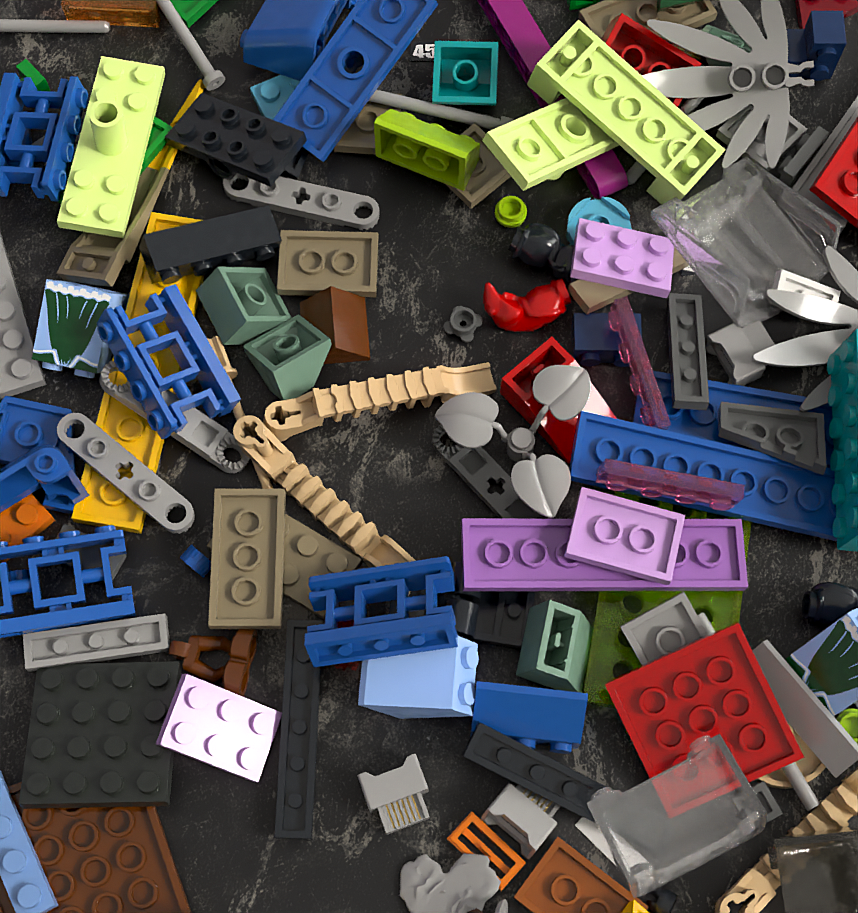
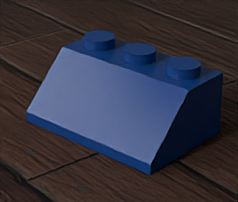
M477 681L470 737L479 721L532 749H535V745L550 746L551 752L570 754L572 749H578L580 746L588 693Z

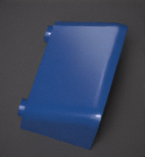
M265 0L249 30L245 29L241 35L240 47L243 48V61L301 81L325 48L326 40L343 8L353 9L359 0Z
M52 444L36 446L0 468V513L41 487L50 500L57 496H64L69 498L74 505L90 496L61 450Z

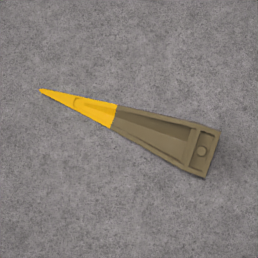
M202 79L194 86L170 124L171 127L177 123L196 98L203 93L205 86L202 83ZM167 143L140 175L124 238L83 232L69 247L56 274L65 281L113 287L123 265L130 263L178 149L168 146Z

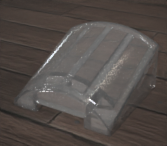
M748 157L724 169L722 180L683 202L674 197L651 212L653 220L737 327H745L758 320L761 322L783 311L777 306L770 304L769 300L765 298V292L773 287L776 272L783 269L818 283L829 272L824 260L823 250L828 245L836 250L841 231L840 222Z

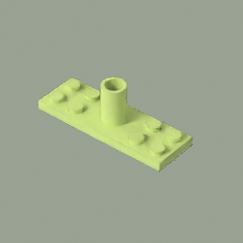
M101 56L57 218L59 228L124 238L165 78V68L163 66Z
M567 98L488 131L482 140L523 191L547 179H559L564 171L619 146L617 142Z

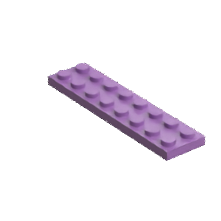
M462 518L463 591H745L748 588L742 519H684L672 581L669 585L564 557L573 519Z

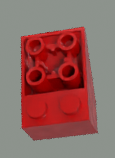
M550 337L502 377L500 394L531 426L540 409L544 406L535 400L532 392L533 381L537 374L544 368L553 365L580 367L576 360L553 337ZM591 383L588 402L582 411L617 419ZM548 410L536 431L569 464L578 415L570 420L560 421Z

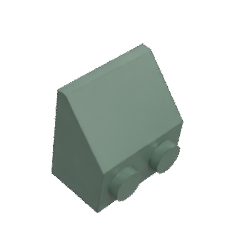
M217 267L196 290L203 308L207 312L223 345L247 344L292 318L265 268Z

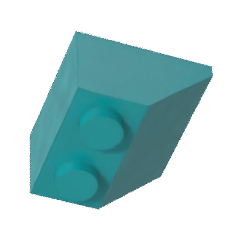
M435 41L432 104L496 106L498 42Z

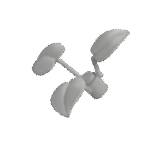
M553 365L540 371L533 381L532 392L535 400L544 406L540 409L529 429L520 427L507 434L501 424L494 422L499 411L497 403L489 396L476 392L460 394L449 399L436 411L435 418L442 425L449 438L456 444L469 449L479 448L487 444L492 438L493 428L496 429L501 436V440L507 443V455L510 459L517 462L511 472V483L515 493L532 510L552 519L556 516L561 503L569 491L571 474L565 462L554 455L545 454L536 459L533 453L534 435L548 410L560 421L570 420L580 414L585 408L590 395V377L587 370L583 367L569 365Z

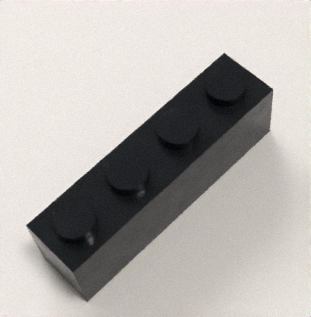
M267 205L144 234L139 249L151 283L162 282L163 284H171L179 281L182 276L190 274L203 276L209 274L217 267H238L244 261L255 258L257 261L270 259L277 252L282 239L270 207Z

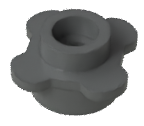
M456 306L453 309L450 321L444 323V331L447 334H455L461 338L462 342L468 343L474 339L473 333L477 327L482 325L483 320L479 314H475L471 309ZM465 322L466 326H461L460 323Z

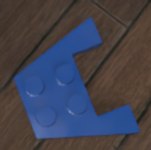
M5 396L0 403V463L7 465L36 446L52 444L61 450L76 473L75 453L62 443L57 434L59 421L67 414L73 413L71 409ZM73 423L72 426H69V429L67 428L66 434L67 437L74 439ZM46 494L43 502L45 509L68 514L73 513L75 506L69 498L64 496H57L50 500Z

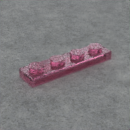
M628 297L616 299L610 308L611 312H608V320L612 331H618L622 343L618 345L623 363H629L632 375L629 376L631 389L635 396L640 395L643 407L640 408L643 424L667 430L671 423Z
M605 459L597 469L596 483L606 484V488L610 490L624 491L633 489L640 491L646 497H660L664 495L675 497V501L683 504L706 503L715 510H729L744 499L745 485L612 459Z

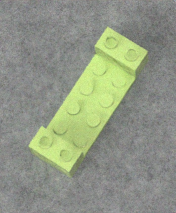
M579 19L536 64L527 83L549 105L553 104L563 94L653 174L656 179L646 191L670 212L725 151L721 145Z

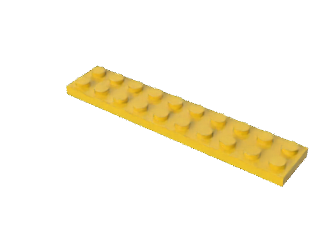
M151 212L146 234L203 220ZM140 253L125 313L129 320L149 313L145 303L150 295L155 293L159 295L165 287L176 284L195 317L199 301L196 290L203 283L205 275L195 276L190 274L182 276L179 281L171 284H163L162 282L152 284L142 254ZM164 320L153 325L159 337L171 333ZM140 330L128 334L134 348L146 342ZM169 347L149 354L162 378L182 370ZM113 371L109 373L108 379H110L113 385L122 386L126 384L127 378L122 372ZM173 388L168 389L169 391H171L172 393H174V394L176 395V393L174 392ZM104 391L96 425L156 474L164 439L162 440L157 431L150 427L148 420ZM85 463L81 483L90 496L75 504L71 519L76 523L99 527L114 525L117 530L141 534L146 513ZM132 466L128 469L121 467L118 470L121 475L120 480L123 477L130 479L133 476L131 472Z

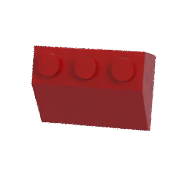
M623 13L611 20L601 38L604 43L641 75L668 69L701 66L702 64ZM683 98L668 99L678 107Z

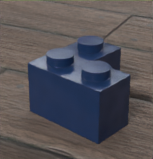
M811 11L804 29L786 30L788 38V63L800 65L806 61H814V67L812 69H803L800 73L789 74V77H802L803 79H814V81L831 79L847 44L843 11Z

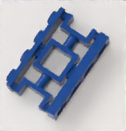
M4 73L0 85L1 197H7L11 183L31 184V188L37 198L44 199L45 195H48L51 201H59L61 192L67 185L66 173L69 162H72L74 158L76 136L81 132L82 113L84 108H87L89 101L88 92L84 89L78 76H71L69 82L67 79L61 78L58 91L53 92L37 91L31 77H24V81H21L16 73ZM24 105L28 108H35L34 112H22ZM49 108L61 109L60 116L58 113H48ZM26 129L46 130L43 145H22ZM8 160L20 161L19 167L7 166ZM34 162H47L45 171L43 168H34Z
M176 284L165 287L159 295L157 293L150 295L145 303L149 311L147 314L129 320L121 305L115 307L114 310L110 307L103 311L97 322L98 334L101 340L107 343L111 349L118 370L124 372L130 383L133 397L142 404L147 413L150 427L157 431L162 440L168 438L173 432L182 431L188 423L182 412L202 405L210 419L216 417L217 414L221 417L230 413L241 400ZM164 320L171 333L159 337L153 325ZM140 330L146 342L134 348L128 334ZM169 347L182 371L162 378L149 354ZM197 378L204 391L192 395L186 382ZM173 388L179 401L167 406L160 393Z
M114 525L95 528L94 534L80 535V531L62 532L58 534L59 539L44 541V536L24 538L22 539L23 544L8 546V542L1 541L0 560L42 554V557L28 559L30 578L10 581L8 564L6 562L0 563V579L4 606H0V616L14 614L12 595L32 592L35 610L49 608L50 612L0 620V638L136 617L131 586L113 589L109 557L127 554L123 530H116ZM114 543V546L100 548L103 567L82 570L79 551L69 553L64 551ZM73 562L77 594L42 600L38 567ZM105 581L108 599L122 597V601L72 609L74 604L86 603L84 584Z
M449 557L430 558L309 577L308 585L311 590L309 600L314 612L326 610L325 624L307 626V633H305L304 645L313 667L458 647V635L455 628L456 618L452 605L437 607L438 593L455 591V575ZM426 589V595L409 597V591ZM354 600V605L339 607V602ZM397 600V613L366 618L367 604ZM426 610V616L409 618V612ZM354 620V626L338 628V622Z

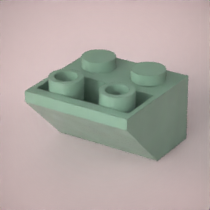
M552 600L530 607L516 676L556 690L582 693L594 628L580 610Z

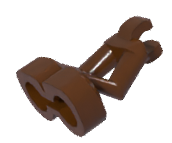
M239 629L231 641L225 636L192 635L188 643L172 641L169 647V654L174 659L183 661L182 667L185 671L211 684L222 678L223 689L243 697L248 685L250 665L256 653L258 633L256 629ZM222 650L229 653L230 660L224 666L215 670L199 659L200 652Z

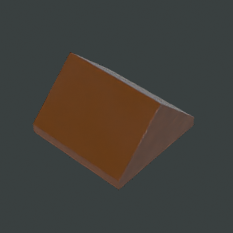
M330 286L300 302V316L331 340L332 345L324 364L370 360L365 297Z

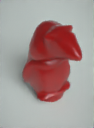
M562 278L556 281L551 280V284L533 288L527 292L525 297H519L507 292L499 294L490 282L486 283L484 287L483 304L486 313L492 317L494 323L499 328L508 331L530 332L537 330L556 320L562 313L567 311L565 305L571 303L569 293Z

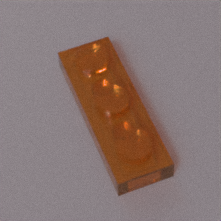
M156 0L61 1L66 20H102L109 22L110 25L159 28L160 14Z

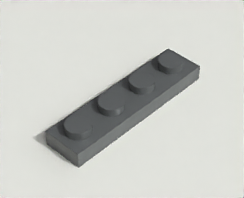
M669 293L666 305L672 408L707 410L709 392L702 296Z

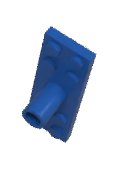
M359 0L273 120L303 131L307 141L302 147L324 162L438 6L437 1ZM363 66L359 72L355 73L359 67Z

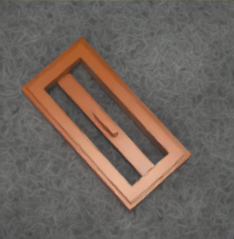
M472 811L447 838V841L462 855L464 853L474 854L458 839L463 834L482 854L488 856L489 860L505 874L502 879L499 878L501 881L500 891L526 864L514 850ZM471 823L515 863L511 869L467 828Z

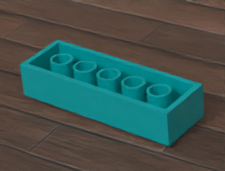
M856 329L829 356L827 372L831 375L828 403L829 406H832L829 435L833 438L834 451L830 459L831 470L835 473V484L831 494L832 502L836 504L833 536L837 538V550L858 552V329Z

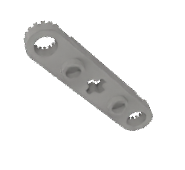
M238 173L231 180L223 179L226 195L231 200H236V202L250 203L252 206L257 207L269 205L270 210L340 226L346 225L356 229L359 228V230H368L378 223L380 215L379 206L369 196L281 176L278 177L271 187ZM239 178L241 180L245 179L248 182V186L243 190H234L231 187L233 181L235 182ZM301 194H306L307 200H304L302 204H297L296 198H299ZM364 206L366 208L367 206L368 209H371L372 214L368 218L361 219L354 212L359 207L362 208Z
M109 361L103 367L100 374L102 389L147 420V413L142 404L131 393L129 381L127 380L126 384L122 386H117L116 384L113 385L110 379H108L109 373L119 371L115 362ZM169 390L160 393L167 406L179 401L177 395ZM196 408L182 412L188 423L182 431L173 432L170 436L224 472L237 473L244 469L250 458L242 452L234 435ZM224 449H236L241 455V460L237 463L228 462V460H225V456H223Z
M70 413L59 421L57 434L62 443L148 516L171 533L180 534L183 531L186 532L189 527L191 528L195 520V513L191 503L89 418L81 413ZM73 423L82 424L85 429L80 437L75 439L67 437L66 432L70 425L72 426ZM132 466L131 472L133 476L130 479L123 477L120 480L121 475L118 470L121 467L128 469ZM179 506V508L182 507L186 510V516L183 521L179 523L168 521V512L173 507L177 508Z

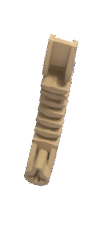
M489 362L460 368H451L443 365L432 369L424 367L421 371L411 372L408 370L404 374L394 376L386 374V377L379 379L371 377L367 381L357 383L356 381H350L349 384L342 386L333 384L330 388L319 390V388H313L312 391L300 397L273 402L265 410L263 424L282 442L293 435L322 426L324 418L333 417L334 421L338 422L341 421L343 414L351 413L353 418H358L361 411L370 410L371 414H377L379 408L387 406L390 411H394L400 403H405L406 407L410 409L414 407L416 400H420L424 408L431 406L436 396H440L441 402L445 403L457 395L469 392L489 395L495 393L497 388L493 381Z
M248 415L237 420L233 427V435L242 452L255 462L273 483L279 484L285 489L288 496H292L297 500L301 508H306L316 521L319 520L328 532L334 533L343 545L346 544L352 549L354 555L360 556L368 567L416 561L389 536L383 535L380 537L374 523L369 522L366 524L362 514L358 511L353 513L349 504L345 500L340 501L335 491L331 488L326 489L317 475L312 477L307 466L303 463L299 465L293 453L275 437L259 418ZM249 435H252L253 437L258 436L259 439H260V441H261V443H260L258 440H256L255 438H252V437L249 436Z
M858 767L842 779V783L839 786L830 790L831 793L825 799L820 800V804L810 813L805 814L802 817L803 820L797 826L791 827L788 830V834L782 840L774 843V847L767 854H763L759 858L760 861L745 871L739 880L717 900L715 913H729L730 909L727 906L729 902L732 904L744 902L739 909V913H759L776 895L775 890L781 884H787L791 880L790 876L795 871L802 870L805 867L804 862L809 857L816 856L819 853L818 849L824 843H830L834 839L832 835L836 831L845 829L849 825L847 821L852 816L858 815Z

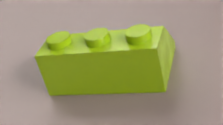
M389 109L378 116L374 122L376 157L462 191L465 190L479 161L480 143L475 142L473 138L467 135H457L447 131L439 124H429L416 119L415 116L408 112H398L393 109Z

